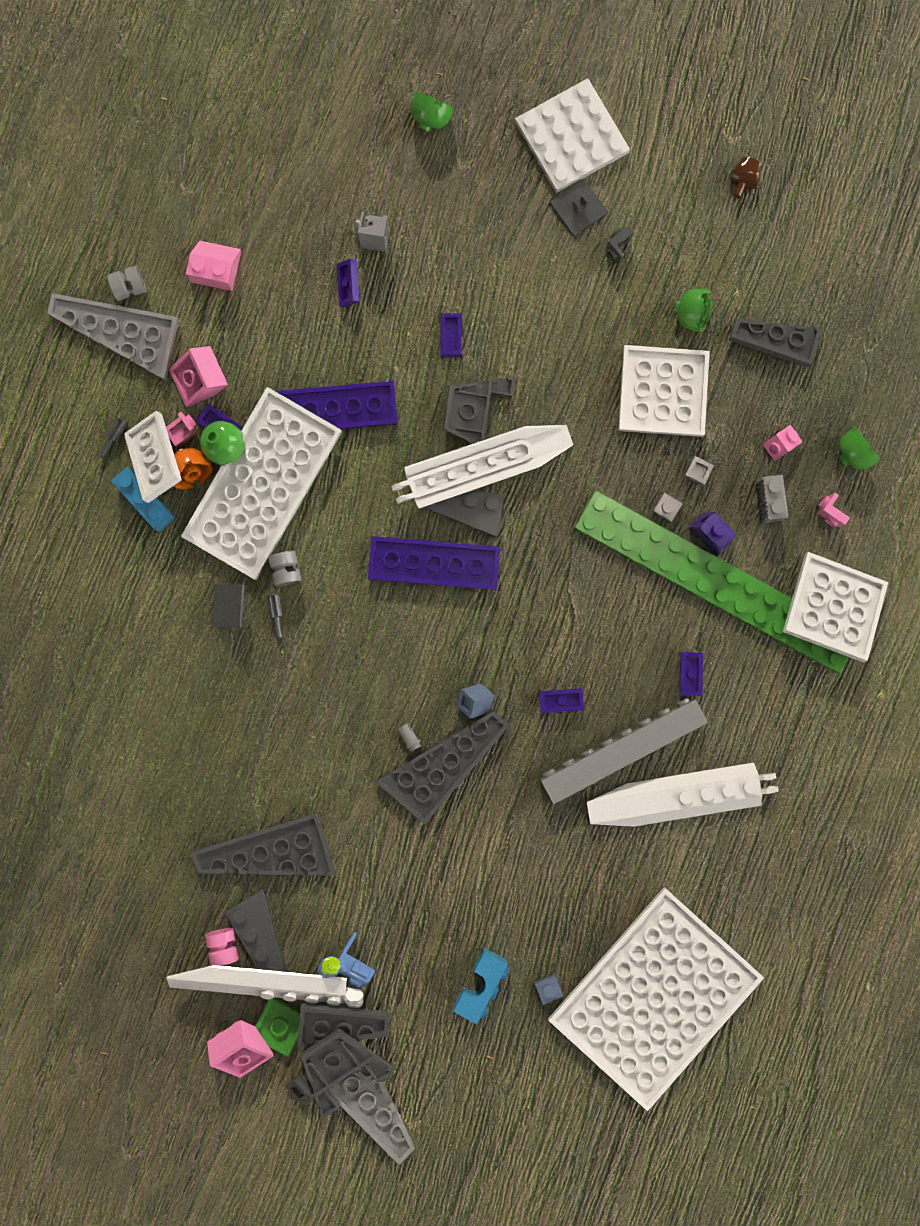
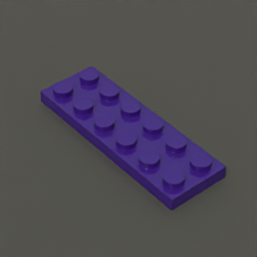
M394 381L275 391L341 430L398 425Z
M371 536L368 580L497 590L500 547Z

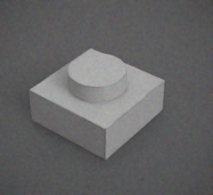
M694 456L684 477L704 486L714 465Z
M663 493L652 512L671 523L681 508L682 503Z

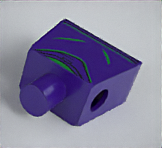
M715 512L703 513L689 527L716 556H719L733 542L736 536L735 532Z

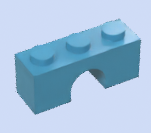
M128 466L111 480L156 531L161 532L176 519L157 498L149 503L142 500L135 471Z
M483 948L474 965V972L484 978L485 984L476 991L469 990L463 986L453 1005V1012L475 1024L478 1023L479 1019L483 1020L489 1009L487 1007L489 1000H494L499 988L497 985L500 979L504 980L508 974L507 959Z

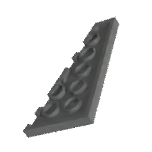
M492 711L375 782L425 825L510 725Z
M318 812L191 852L197 873L337 875Z

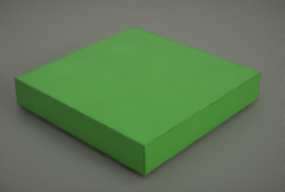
M275 997L268 1000L255 1027L269 1048L289 1057L298 1040L301 1011Z

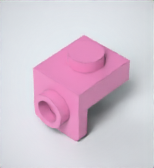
M182 412L178 413L179 418L166 426L168 436L177 448L198 433L194 428L197 424L189 414L185 416Z
M789 425L766 441L763 446L773 460L776 461L801 444L802 440L792 426Z
M836 493L830 496L826 495L819 504L821 508L818 514L824 517L825 522L832 527L837 526L839 528L844 526L850 517L832 506L839 495Z

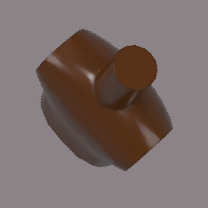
M742 157L730 178L731 181L737 184L733 197L740 199L745 188L755 189L760 178L761 162L751 157Z

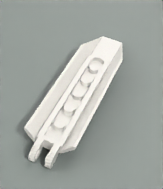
M567 425L524 426L406 466L404 470L407 480L391 487L393 491H398L409 486L411 493L396 498L397 504L414 498L418 508H422L538 468L573 446V442Z
M747 763L626 783L587 802L590 824L634 827L761 806L762 794L779 792L778 786L761 788L760 781L773 780L776 778V773L759 775L755 764Z
M215 965L167 976L170 988L261 996L264 999L277 997L283 998L286 1001L298 999L312 1004L319 1001L327 1002L334 1006L341 1003L346 1004L349 1008H359L363 1005L362 991L358 988L346 987L347 978L343 977L325 978L322 975Z

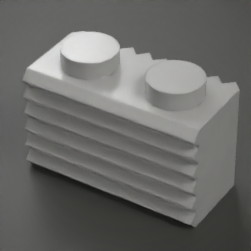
M783 475L767 476L758 480L756 488L759 489L757 492L759 493L758 501H760L759 505L761 506L759 508L761 510L760 514H762L761 522H777L788 518Z

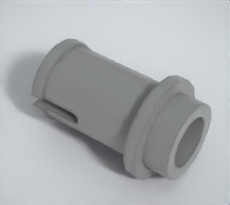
M410 723L397 729L406 744L405 749L412 752L421 747L419 743L421 740L417 739Z

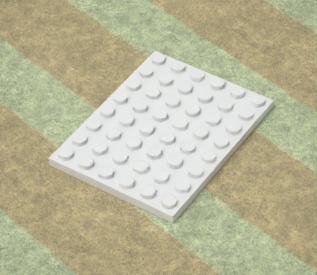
M664 887L552 1013L548 1020L648 1111L764 977Z

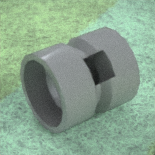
M137 265L126 268L124 273L117 271L107 275L109 285L117 301L130 298V294L136 296L147 292L143 276Z
M286 551L268 556L270 568L274 570L272 579L275 587L291 585L302 581L300 570L296 568L298 564L296 551Z

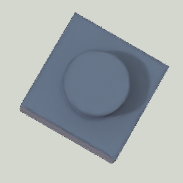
M555 974L534 982L543 1005L564 997Z

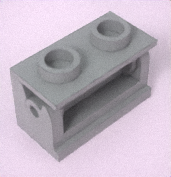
M361 212V218L356 220L355 225L357 240H360L361 248L386 252L390 233L388 217L386 215H383V217L373 215L365 217L364 212Z

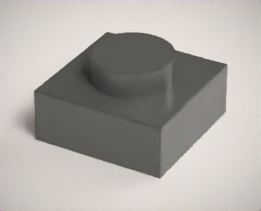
M300 1074L291 1079L285 1086L300 1103L309 1098L314 1092L310 1082Z

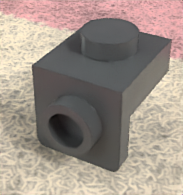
M630 226L623 230L620 228L615 231L606 247V252L610 259L615 260L618 264L623 261L625 256L620 248L632 239L634 233Z

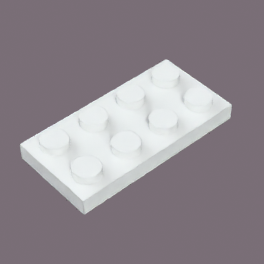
M158 411L153 412L124 433L142 500L149 503L182 480L161 413Z

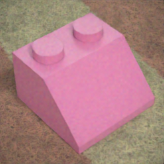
M199 241L190 253L186 275L191 283L232 291L241 249Z
M210 346L189 349L169 369L186 407L217 395L228 385Z
M242 1020L235 1022L232 1026L207 1041L210 1066L239 1078L273 1057V1052L257 1028Z

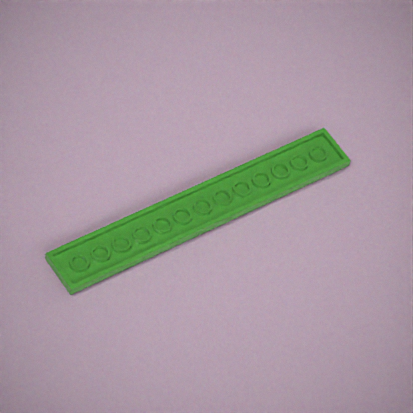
M595 490L574 529L835 673L841 672L848 656L783 632L792 601L791 597Z

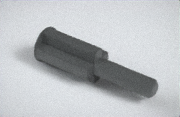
M116 417L106 435L108 440L99 454L100 458L105 459L114 441H119L128 425L123 419Z
M271 594L267 596L270 618H273L276 638L279 639L282 638L279 594Z

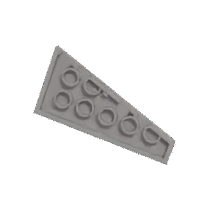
M51 294L47 313L49 316L163 380H167L179 322L178 317L60 294Z
M353 1038V1039H355L356 1041H358L359 1043H361L363 1046H365L363 1040H359L358 1038ZM365 1066L329 1088L340 1103V1106L398 1165L415 1149V1145L383 1080L377 1084Z

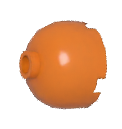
M180 449L174 454L182 479L174 485L177 489L194 488L192 484L199 480L200 485L203 484L213 473L211 462L198 449Z

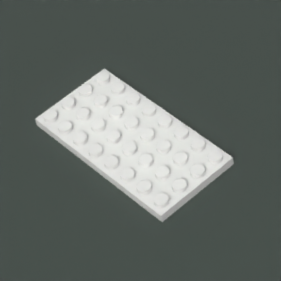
M268 387L242 429L243 441L245 442L242 456L236 462H230L220 467L181 535L184 539L254 580H257L268 561V556L274 551L342 433L341 429Z

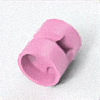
M233 928L219 929L205 934L207 948L211 949L208 953L210 966H223L239 960L237 947L233 946V943L236 941Z

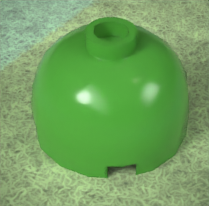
M415 92L411 104V114L420 123L418 127L428 132L431 131V128H443L449 122L454 111L452 106L444 102L441 103L435 98L420 92Z
M693 288L683 294L681 301L677 300L675 313H678L680 324L687 330L700 333L705 330V328L701 327L703 321L708 323L712 304V299L708 298V293L712 294L710 289Z
M215 421L202 431L200 437L201 450L215 464L225 466V464L230 462L234 463L242 456L245 449L243 432L232 423Z
M855 426L848 430L839 441L841 455L838 457L846 467L850 464L854 469L864 470L881 461Z

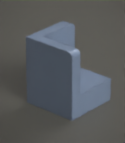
M482 684L461 689L457 707L470 719L490 712L494 695Z

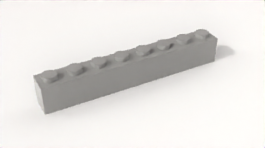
M688 697L676 703V708L670 710L668 707L658 712L659 717L653 720L647 718L638 723L640 727L634 730L628 728L620 732L619 738L615 740L609 738L601 742L600 748L596 750L590 748L582 752L581 758L575 761L571 758L563 762L562 768L556 771L552 768L542 774L544 777L540 781L551 802L555 804L707 724L708 721L696 699L689 700Z

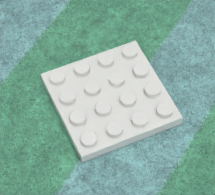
M588 78L515 118L517 127L556 193L623 157L630 151Z
M624 345L618 431L703 437L705 435L710 351Z
M807 552L803 559L783 632L864 663L869 658L888 582Z

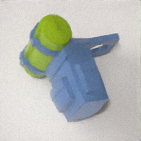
M354 932L339 958L329 956L321 961L318 966L319 975L325 978L339 975L347 978V983L357 988L367 986L375 970L347 954L357 933Z

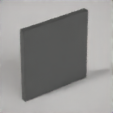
M585 179L550 202L574 237L608 214L607 209Z
M215 584L212 627L242 628L245 584Z

